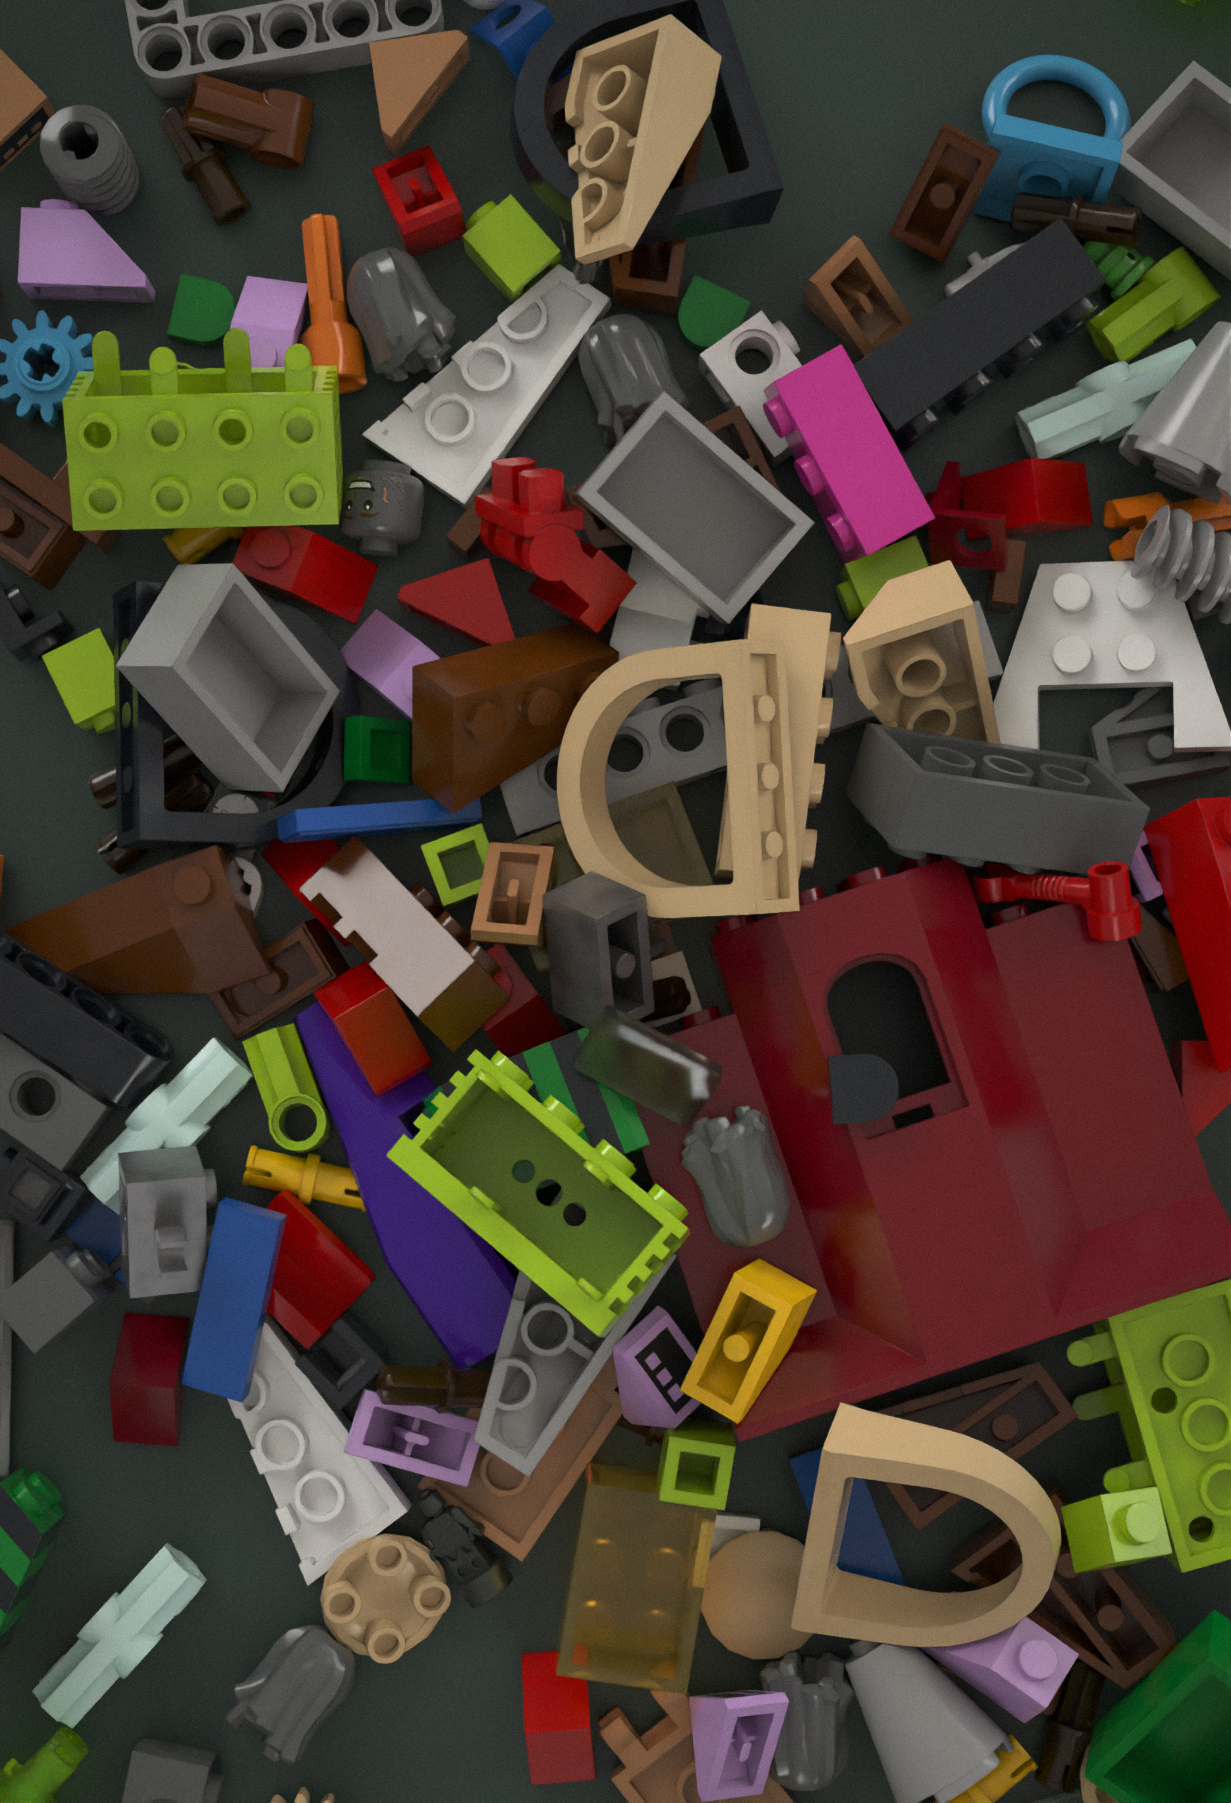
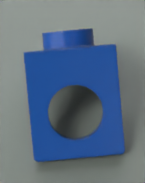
M505 0L475 24L470 31L476 39L498 51L518 82L524 62L541 36L556 22L547 7L535 0ZM520 12L509 24L495 29L505 18ZM574 63L564 69L551 86L570 74Z

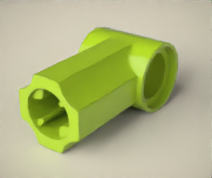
M1184 246L1164 257L1141 276L1137 281L1139 285L1089 320L1086 328L1092 337L1093 344L1106 360L1113 364L1121 361L1129 362L1171 329L1177 332L1213 306L1221 296Z
M292 1023L276 1027L242 1041L269 1117V1130L275 1142L284 1149L300 1153L313 1152L322 1147L330 1137L333 1127L332 1119L326 1105L323 1103L296 1024ZM297 1106H309L317 1117L316 1131L305 1141L295 1142L285 1131L284 1123L286 1116Z

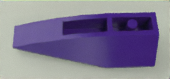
M316 1002L295 1016L294 1021L386 1265L455 1367L470 1368L498 1350L520 1269L386 1156L403 1134L413 1140L420 1132V1129L413 1123L425 1109L423 1099L437 1089L434 1082L423 1070L377 1098L320 1003Z

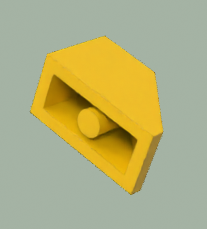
M760 1258L735 1272L680 1391L737 1424L741 1422L790 1349L817 1290Z

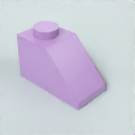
M59 199L43 200L40 202V208L21 207L18 284L29 299L155 303V290L145 273L85 209H78L79 206L74 202Z
M247 276L230 329L241 328L249 335L251 367H285V351L292 344H300V336L305 332L309 304L308 286L306 283Z
M377 609L340 650L348 668L412 722V666L441 658L419 639Z
M1028 1617L998 1634L981 1640L952 1646L919 1647L1024 1724L1048 1707L1079 1655Z

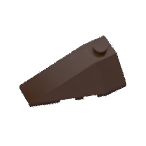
M217 845L153 866L3 930L99 994H215L272 974L236 855Z

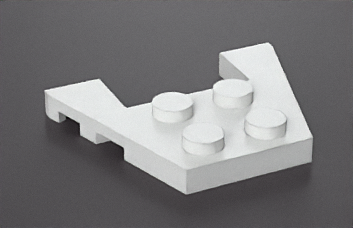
M1133 561L1040 564L993 703L1001 744L1040 750L1039 692L1041 690L1173 687L1174 751H1231V730L1185 603L1175 598L1176 578L1164 590L1158 591L1153 587L1156 568L1151 567L1143 578L1137 580L1131 576Z

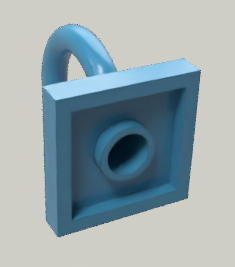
M1062 55L1031 56L1016 61L1000 71L985 92L982 102V123L988 138L987 145L1000 151L1001 154L971 213L1012 222V206L1016 195L1020 192L1074 199L1078 193L1086 194L1087 201L1105 203L1120 163L1123 142L1120 140L1131 129V116L1127 102L1114 82L1094 66ZM1052 80L1071 84L1089 94L1100 106L1106 122L1104 136H1095L1007 115L1008 102L1018 89L1035 81Z

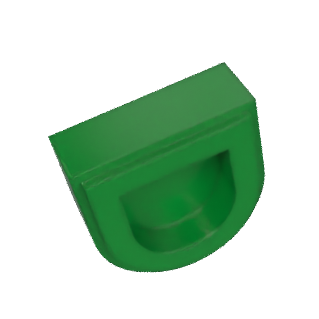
M180 274L167 331L169 339L203 347H211L223 343L226 332L230 330L231 321L237 307L232 294L219 282Z
M694 275L679 307V332L689 346L704 352L743 324L752 302L704 278Z

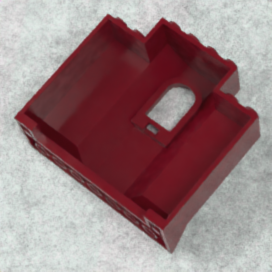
M926 853L925 858H909L902 861L903 863L896 865L899 873L889 877L884 865L846 877V880L836 885L838 894L825 898L821 886L800 892V911L779 912L761 920H757L756 914L737 915L718 922V925H715L718 935L710 938L706 945L730 1015L721 1018L718 1006H714L679 1018L683 1031L659 1038L656 1026L618 1038L622 1051L615 1053V1057L650 1142V1145L642 1149V1153L653 1186L655 1183L682 1204L688 1212L682 1223L689 1228L691 1234L679 1247L676 1254L703 1336L705 1337L733 1274L759 1258L817 1290L787 1354L743 1420L738 1424L732 1421L739 1442L836 1410L840 1402L851 1405L1231 1277V1222L1212 1188L1127 939L1101 941L1092 938L1088 932L1086 909H1082V904L1042 900L1045 910L1030 914L1027 902L981 918L963 864L950 858L943 860L941 854ZM874 961L893 962L907 969L916 982L949 1083L898 1099L891 1111L878 1120L861 1123L832 1124L827 1056L843 1055L828 1012V994L839 977L860 964ZM929 1104L933 1117L896 1129L892 1116ZM749 1105L751 1109H757L761 1114H765L768 1117L774 1148L787 1184L791 1208L786 1226L779 1236L755 1246L731 1248L714 1235L706 1216L696 1181L692 1174L681 1165L683 1159L680 1154L685 1149L682 1141L686 1139L685 1135L693 1129L695 1121L703 1117L713 1119L726 1116L729 1123H731L736 1118L734 1109L738 1106Z

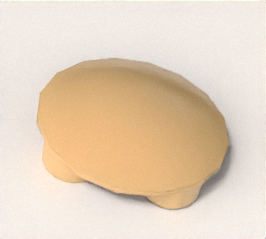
M762 1528L759 1531H750L726 1542L709 1560L702 1579L700 1578L698 1581L701 1611L711 1634L729 1651L751 1659L780 1658L787 1652L801 1648L814 1634L790 1628L805 1548L797 1539L787 1536L774 1528Z
M384 1533L361 1539L338 1556L325 1575L320 1597L324 1622L338 1643L341 1645L345 1644L359 1655L370 1656L377 1663L388 1664L398 1660L404 1652L410 1650L429 1636L443 1613L448 1609L451 1594L446 1584L444 1569L438 1560L433 1562L430 1559L429 1554L431 1550L427 1546L410 1536Z

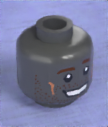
M366 460L361 462L360 470L349 473L344 478L339 522L340 529L348 538L360 541V553L375 556H397L398 545H407L420 538L425 490L421 480L411 475V466L392 461Z

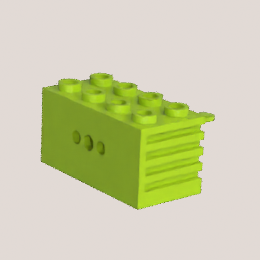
M232 328L226 332L223 340L225 368L177 369L175 353L168 347H158L150 355V370H121L117 337L109 331L98 332L92 340L94 371H78L75 380H73L72 385L69 387V391L66 392V397L62 400L73 531L339 524L343 500V465L338 365L312 366L309 349L303 344L297 343L292 344L285 351V367H251L249 335L241 328Z
M475 1049L467 1059L474 1068L466 1077L457 1071L449 1080L456 1087L453 1093L447 1098L439 1092L431 1101L438 1108L431 1119L421 1113L413 1123L420 1129V1132L413 1140L403 1134L386 1156L598 1337H605L691 1234L689 1228L682 1223L683 1219L688 1215L687 1209L656 1183L648 1193L641 1189L630 1179L637 1170L634 1164L604 1139L601 1140L595 1149L578 1135L585 1125L552 1095H549L543 1104L533 1098L527 1091L534 1082L500 1051H497L488 1060ZM523 1160L531 1162L535 1167L533 1179L526 1183L518 1182L513 1175V1168L519 1161ZM544 1181H556L561 1186L562 1197L556 1205L545 1206L538 1200L537 1189ZM570 1204H580L585 1208L586 1219L581 1225L571 1226L565 1221L564 1211Z
M1231 1277L1094 1322L1092 1323L1094 1335L1076 1339L1070 1342L1066 1349V1357L1076 1366H1086L1103 1361L1109 1382L1108 1387L1080 1394L1073 1399L1071 1406L1078 1414L1077 1418L1091 1420L1117 1412L1131 1458V1463L1107 1470L1103 1477L1105 1489L1110 1493L1158 1486L1172 1554L1163 1557L1167 1558V1561L1171 1562L1174 1567L1176 1566L1177 1570L1181 1573L1231 1559Z

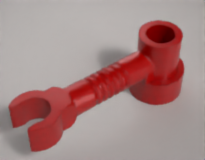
M1107 861L1095 864L1088 869V878L1049 874L1030 875L1018 872L1008 867L1005 863L999 862L986 863L987 876L971 875L975 900L982 903L1011 902L1024 898L1082 904V909H1086L1089 935L1096 940H1124L1137 935L1142 930L1139 901L1131 895L1128 865L1123 862Z

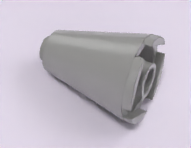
M1219 321L1124 435L1118 448L1119 453L1137 467L1143 456L1154 462L1153 467L1157 470L1154 477L1164 483L1215 503H1219L1223 495L1229 505H1231V323Z
M854 1639L848 1645L854 1655L847 1660L845 1667L896 1803H918L931 1795H934L938 1803H946L976 1784L1001 1763L994 1752L995 1750L1010 1753L1013 1749L1006 1733L918 1647Z

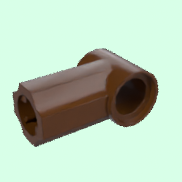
M198 73L193 78L191 88L186 97L182 116V130L247 149V155L251 159L264 165L279 169L297 170L302 168L315 104L312 100L294 92L280 89H264L258 92Z

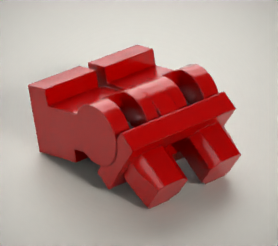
M528 457L491 461L493 493L475 495L476 515L483 517L480 525L482 544L489 552L529 571L536 578L527 592L543 606L598 633L637 582L601 549L581 541L574 530L584 529V510L565 502L563 472L548 468L536 469V461Z

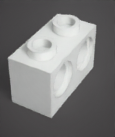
M761 310L699 355L698 370L728 411L740 405L769 468L773 469L791 456L792 452L785 437H778L767 420L763 404L768 400L763 390L772 382L802 365L795 356L800 352V348L789 329L780 320L771 324ZM746 349H757L768 357L771 366L761 374L752 375L742 371L737 365L735 358Z

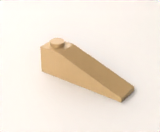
M671 14L576 51L565 101L566 122L575 129L576 145L568 150L569 167L578 173L579 189L572 197L571 204L575 259L583 265L634 249L711 112L722 56Z
M948 560L887 580L843 637L854 688L860 700L868 710L873 712L879 722L885 726L1001 744L974 603L952 562Z

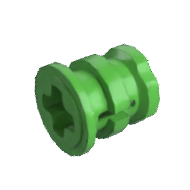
M1086 241L1082 245L1088 256L1105 277V283L1112 289L1110 296L1115 301L1124 296L1137 283L1140 277L1156 263L1150 255L1142 256L1135 248L1126 249L1124 246Z

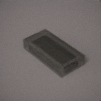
M608 1004L573 1056L572 1068L689 1129L722 1079V1066Z

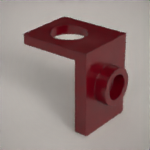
M947 461L935 493L927 492L925 495V500L935 519L922 525L923 530L928 531L930 563L939 564L950 560L953 566L1005 571L1008 564L1006 516L1004 514L962 510L960 462ZM964 528L979 529L989 536L992 546L983 552L970 551L958 542L956 533Z

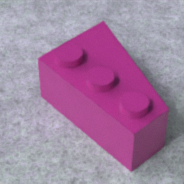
M842 344L777 379L763 390L768 400L763 404L767 420L778 437H785L795 459L794 467L807 492L812 496L843 565L853 560L856 561L864 558L935 519Z

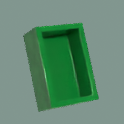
M1214 1609L1093 1727L1084 1774L1086 1779L1120 1803H1231V1621Z

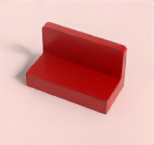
M285 1189L265 1208L287 1215L267 1311L308 1350L376 1279V1275L297 1197Z

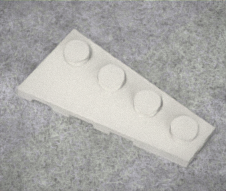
M558 264L497 317L498 322L475 342L470 340L452 356L453 361L426 384L420 383L403 398L404 403L382 422L380 420L375 422L362 436L366 442L394 461L411 466L412 473L467 509L475 500V495L480 493L492 476L491 461L505 458L579 353L583 336L587 333L588 329L601 321L612 306L611 299Z
M267 1311L249 1396L243 1402L228 1398L227 1400L235 1418L240 1419L252 1445L250 1450L251 1456L259 1474L264 1473L278 1506L275 1510L285 1535L290 1534L301 1559L299 1567L308 1586L329 1571L342 1552L361 1539L376 1536L408 1512L413 1505L382 1463L344 1452L352 1423L343 1411H339L294 1364L301 1355Z

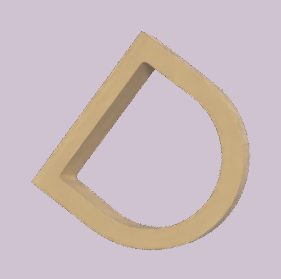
M739 639L639 652L622 659L604 671L589 686L573 710L562 739L557 767L558 807L568 844L585 874L593 871L646 894L647 916L655 918H683L800 911L785 645L783 640ZM722 677L733 882L731 884L706 886L678 884L661 878L646 869L629 853L621 842L611 821L606 801L605 773L608 755L621 724L635 706L647 696L667 685L677 682Z
M840 1402L822 1448L790 1628L802 1632L911 1647L952 1646L981 1640L1012 1627L1031 1613L1049 1589L1061 1547V1528L1053 1503L1045 1490L1026 1469L1012 1458L982 1441L950 1430L864 1410ZM854 1477L944 1490L981 1504L996 1514L1011 1529L1020 1545L1022 1563L1012 1574L996 1584L974 1591L958 1593L923 1591L840 1570L837 1564Z

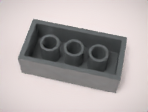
M867 723L845 793L848 799L864 815L863 820L875 827L888 842V848L899 855L922 859L925 858L926 853L947 855L950 859L960 864L972 867H981L985 861L1005 863L1008 867L1018 872L1030 875L1040 874L1042 869L1062 871L1069 877L1088 878V869L1091 866L1107 861L1123 862L1128 865L1129 870L1150 811L1146 804L1095 758Z

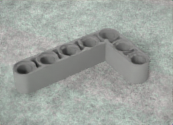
M125 0L134 56L148 87L156 95L171 99L187 97L193 78L198 73L244 87L371 64L369 42L444 32L445 24L441 0H284L190 17L187 0H169L164 7L157 10L143 8L142 3L144 0ZM412 7H421L431 13L430 18L419 26H408L399 20L401 14ZM351 18H360L369 24L367 30L362 35L348 38L337 32L339 26L344 21ZM290 29H298L307 34L304 42L293 49H284L275 44L278 37L284 31ZM228 40H237L245 45L243 51L231 60H221L214 56L217 47ZM175 51L182 54L180 63L172 70L158 71L152 68L155 59L164 52Z

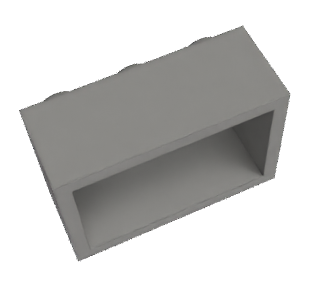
M1193 60L1120 140L1123 142L1120 163L1110 188L1135 207H1141L1142 212L1231 281V88Z
M665 391L654 399L573 495V497L719 623L729 624L815 523Z
M233 563L177 565L116 664L121 673L227 790L283 792L340 692Z

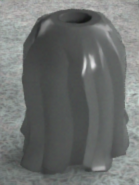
M387 247L370 252L359 258L348 275L346 300L350 313L365 339L374 372L385 373L386 379L394 380V382L405 381L408 378L407 372L415 374L425 369L431 374L439 372L443 368V363L448 359L446 354L452 349L449 340L456 330L453 326L456 315L440 302L417 261L405 251Z
M626 313L613 315L593 325L583 336L578 353L581 372L598 413L597 425L604 430L603 442L605 445L616 446L654 399L664 391L686 411L692 407L691 401L679 387L673 374L662 338L655 327L642 317Z
M749 1105L735 1108L736 1118L731 1123H729L726 1116L713 1119L703 1117L695 1121L693 1129L685 1135L686 1139L682 1141L685 1149L680 1154L683 1159L681 1165L692 1174L696 1181L705 1213L714 1235L731 1248L751 1247L779 1236L786 1226L791 1208L787 1184L774 1148L768 1117L765 1114H761L757 1109H751Z
M306 1625L289 1630L275 1642L251 1675L244 1682L235 1685L233 1689L235 1696L233 1701L234 1708L225 1715L226 1719L236 1728L244 1720L251 1726L256 1725V1729L264 1733L261 1741L266 1748L262 1753L273 1762L281 1760L283 1763L295 1765L296 1760L300 1761L304 1752L308 1750L310 1740L318 1728L348 1697L355 1682V1657L353 1652L345 1644L341 1645L338 1643L331 1631L320 1625Z
M793 1650L787 1652L783 1656L782 1661L773 1660L765 1665V1669L760 1671L759 1679L763 1691L785 1692L789 1701L769 1770L771 1778L788 1789L814 1791L827 1788L830 1784L834 1783L847 1764L849 1753V1705L855 1696V1691L851 1686L845 1667L847 1661L832 1653H824L820 1659L805 1657L801 1661V1652Z

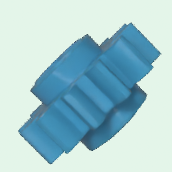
M41 310L36 316L37 327L35 329L29 330L23 322L15 318L12 320V327L18 338L14 343L0 339V353L6 358V362H0V381H8L7 384L0 388V401L4 405H11L21 399L17 404L16 411L17 416L23 422L28 423L35 417L37 410H40L41 416L50 428H55L59 419L58 410L63 409L62 400L66 397V392L69 391V387L72 385L73 380H75L78 371H94L93 357H86L92 353L93 336L90 333L82 334L74 339L78 328L77 323L71 316L64 317L59 322L58 328L54 329L51 319L44 310ZM51 359H53L59 367L58 372L54 377L45 373L43 379H41L35 372L41 361L49 365Z

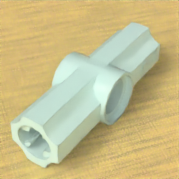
M1188 339L1128 365L1127 361L1114 363L1084 377L1075 384L1076 388L1047 398L1034 406L1026 407L1018 412L1015 420L1018 426L1019 437L1027 455L1031 458L1051 460L1098 439L1100 443H1106L1124 436L1197 346L1192 339Z
M213 1037L168 1085L166 1083L160 1085L133 1111L125 1122L127 1128L112 1144L108 1145L100 1153L95 1161L86 1168L87 1170L80 1178L104 1205L120 1215L118 1153L196 1146L211 1129L208 1124L249 1084L248 1082L254 1077L253 1072L229 1047L218 1038Z
M166 1543L121 1594L116 1591L76 1635L79 1640L39 1680V1684L32 1692L38 1698L41 1707L56 1721L62 1722L73 1729L119 1677L124 1680L163 1637L161 1633L163 1628L201 1590L200 1588L207 1579L200 1572L198 1566L182 1551Z

